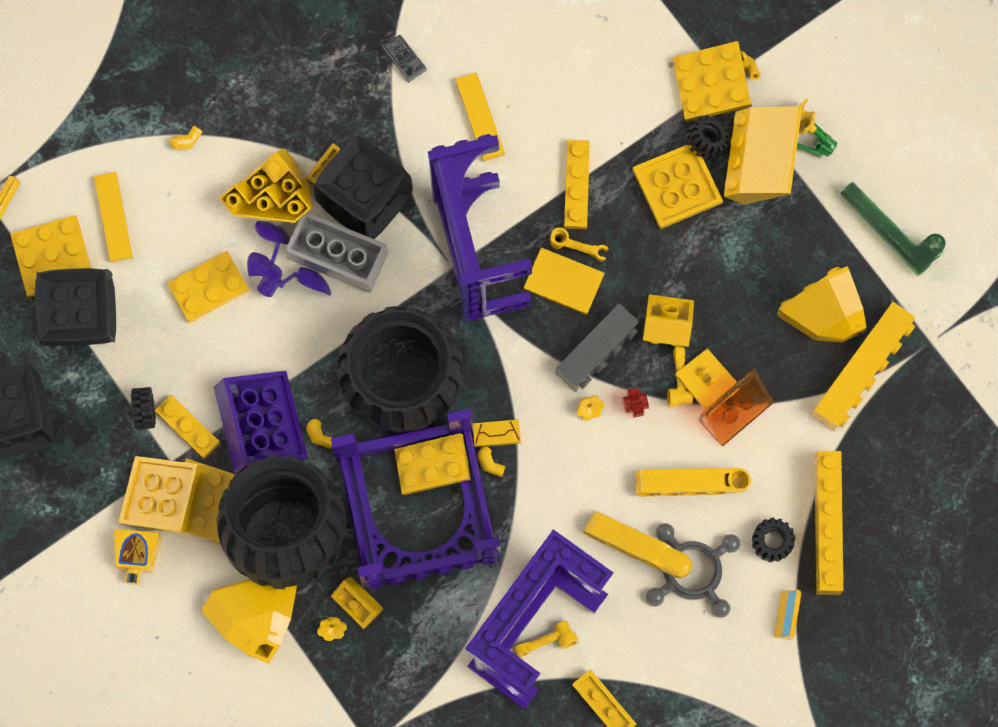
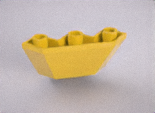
M285 148L275 152L245 180L234 184L219 197L231 214L239 217L295 223L312 209L310 185L300 166Z
M836 267L828 271V275L818 282L806 286L804 291L794 298L782 302L777 312L779 318L815 341L843 343L863 334L866 329L864 310L848 267L842 269Z
M247 579L212 590L201 611L224 639L248 656L269 664L280 647L291 620L297 586L274 589L272 586H261Z

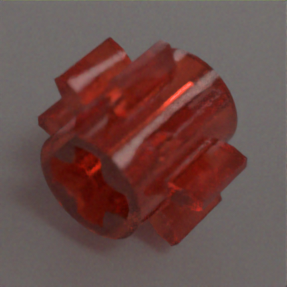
M638 388L627 390V396L622 397L626 414L632 413L633 418L644 416V410L649 409L646 393H639Z

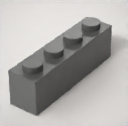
M618 304L557 366L556 375L575 392L579 388L584 389L591 382L592 379L590 377L595 372L600 373L608 364L606 360L611 355L615 357L623 349L622 344L627 339L631 341L639 332L637 329L639 321L622 305Z

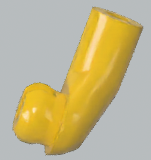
M741 51L744 70L748 72L751 80L759 79L761 74L755 60L747 56L744 51Z
M193 126L188 135L171 137L169 144L175 150H189L195 145L202 131Z
M318 419L310 420L306 431L311 442L332 449V437L323 435L321 422Z
M481 447L477 452V460L481 469L502 477L506 466L493 461L492 451L489 447Z

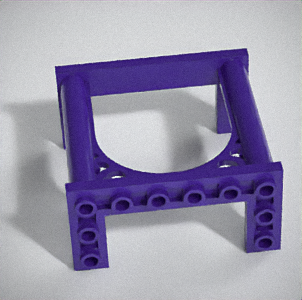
M485 134L479 136L477 140H460L455 145L448 147L439 145L428 151L432 198L434 204L437 203L461 295L464 322L531 306L529 291L486 302V285L531 275L532 265L530 259L480 271L466 217L472 204L482 194L489 190L500 188L498 173L485 172L480 174L479 177L472 179L465 177L468 168L479 156L499 151L497 135Z
M470 409L448 413V424L358 444L354 434L331 438L332 448L337 462L340 463L361 564V567L357 568L363 588L368 587V590H375L381 588L384 583L391 582V585H398L404 583L407 578L414 577V580H421L427 578L430 573L437 572V575H444L450 573L453 568L460 567V570H467L473 568L476 563L483 562V565H490L496 563L497 559L501 558L499 537L494 538L473 444V422ZM459 433L462 434L471 480L461 482L465 510L458 531L447 543L427 552H408L391 545L381 536L374 524L360 457L388 452L397 448ZM471 525V531H474L475 535L465 532V527ZM461 537H466L472 541L473 548L468 551L463 550L458 546L457 540ZM382 544L385 546V549L377 556V551H380L377 545ZM453 547L459 554L450 552V555H448L446 550ZM391 552L396 553V563L390 568L383 565L385 556ZM426 555H431L432 559L426 560L425 557ZM408 557L411 559L410 564L405 562L400 566L403 558Z
M553 529L466 646L465 650L474 657L467 668L525 710L539 691L533 683L539 677L540 672L511 652V647L555 587L595 614L608 596V593L602 589L614 572Z

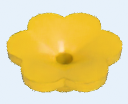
M596 395L585 397L580 401V406L576 412L578 416H582L583 420L589 421L602 414L601 410L605 407V403L603 400H599Z
M328 617L320 622L317 634L323 636L326 641H332L334 638L340 639L344 636L347 625L344 622H340V619L337 617Z

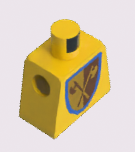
M115 529L116 567L119 570L126 571V584L139 585L141 572L152 573L162 536L156 532Z

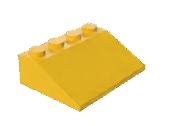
M751 107L735 112L724 197L745 205L791 194L802 112L801 107Z

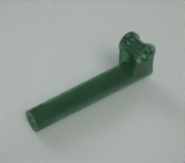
M851 182L840 193L917 276L925 272L942 255L946 242L940 234L934 233L929 235L917 246L854 182ZM937 243L939 245L938 248H930L931 244L934 245Z

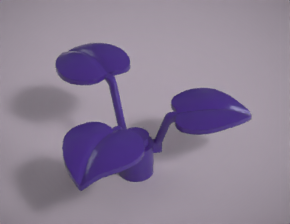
M260 220L255 223V230L261 237L275 242L271 260L257 252L250 253L247 259L248 276L263 277L257 286V290L262 295L273 297L278 287L283 288L288 281L297 277V281L302 285L331 296L330 287L324 277L309 268L300 267L298 272H293L282 281V270L274 262L280 243L288 245L290 237L283 228L274 223Z

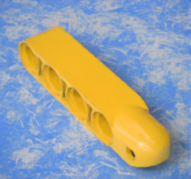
M742 468L635 471L636 496L721 495L745 492L751 484V478L749 473Z
M594 511L583 531L588 537L675 578H684L692 570V561L686 554L597 511Z

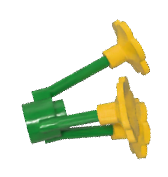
M806 98L799 105L802 108L799 134L803 135L808 131L810 134L816 135L817 138L813 144L816 148L814 149L797 143V148L813 153L818 157H821L822 154L828 157L835 150L837 142L815 123L816 113L814 111L808 112L804 110L805 104L808 101Z

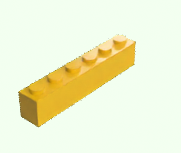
M892 302L814 409L812 416L833 431H835L838 425L843 427L850 418L847 415L851 407L856 409L863 400L860 396L864 389L869 391L876 382V379L873 378L877 371L882 373L889 364V361L886 359L890 353L895 355L902 346V343L899 341L903 335L908 337L915 328L912 323L916 317L895 302Z
M817 451L814 457L816 595H840L843 592L841 451Z

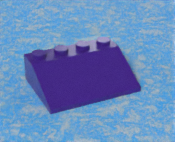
M286 371L223 378L213 387L235 475L237 472L241 473L246 469L248 464L254 461L265 460L269 456L277 455L283 458L293 456L301 460L308 458Z

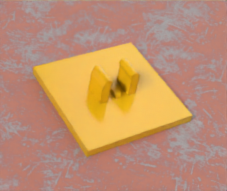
M708 348L675 374L704 409L708 408L737 384L736 380Z

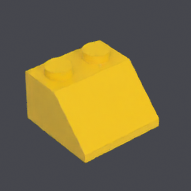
M649 294L643 341L653 344L665 343L672 346L689 347L694 300Z

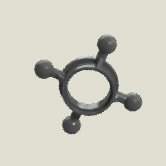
M668 523L660 524L656 529V536L659 540L667 542L669 546L680 552L698 550L705 553L713 563L714 575L712 581L704 588L690 590L682 587L675 577L663 572L666 584L659 589L652 588L646 593L647 603L653 607L660 606L664 601V596L671 591L687 600H699L707 597L712 603V613L718 618L726 617L730 613V604L726 600L720 599L714 592L722 578V564L719 557L726 552H736L740 547L739 538L734 534H728L722 539L721 545L714 550L708 545L696 541L679 544L674 537L675 531L672 525Z

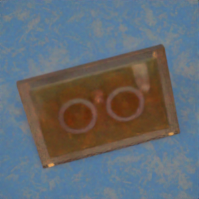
M752 369L704 410L700 415L699 422L723 447L769 408L774 401L757 372Z

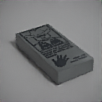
M401 34L382 46L383 51L408 83L427 71L426 66Z

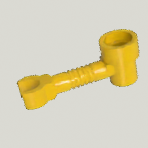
M563 228L554 229L550 235V244L554 249L567 247L590 254L600 262L606 259L598 254L599 250L608 251V247L605 245L592 246L569 239L568 232ZM555 238H559L561 242H557Z
M675 346V349H673L676 373L685 367L684 346ZM676 378L677 388L668 389L667 391L668 406L679 407L680 404H692L693 395Z
M564 620L554 626L556 631L533 641L519 644L514 648L517 656L521 658L557 640L562 649L577 644L579 640L576 633L572 632L568 621Z

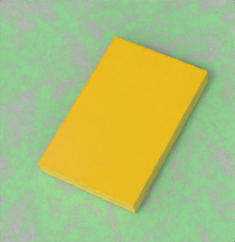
M541 248L533 265L532 274L529 275L524 286V291H529V293L587 315L604 277V272Z

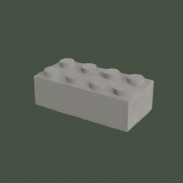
M307 212L300 218L285 253L287 259L371 293L389 254L387 244Z

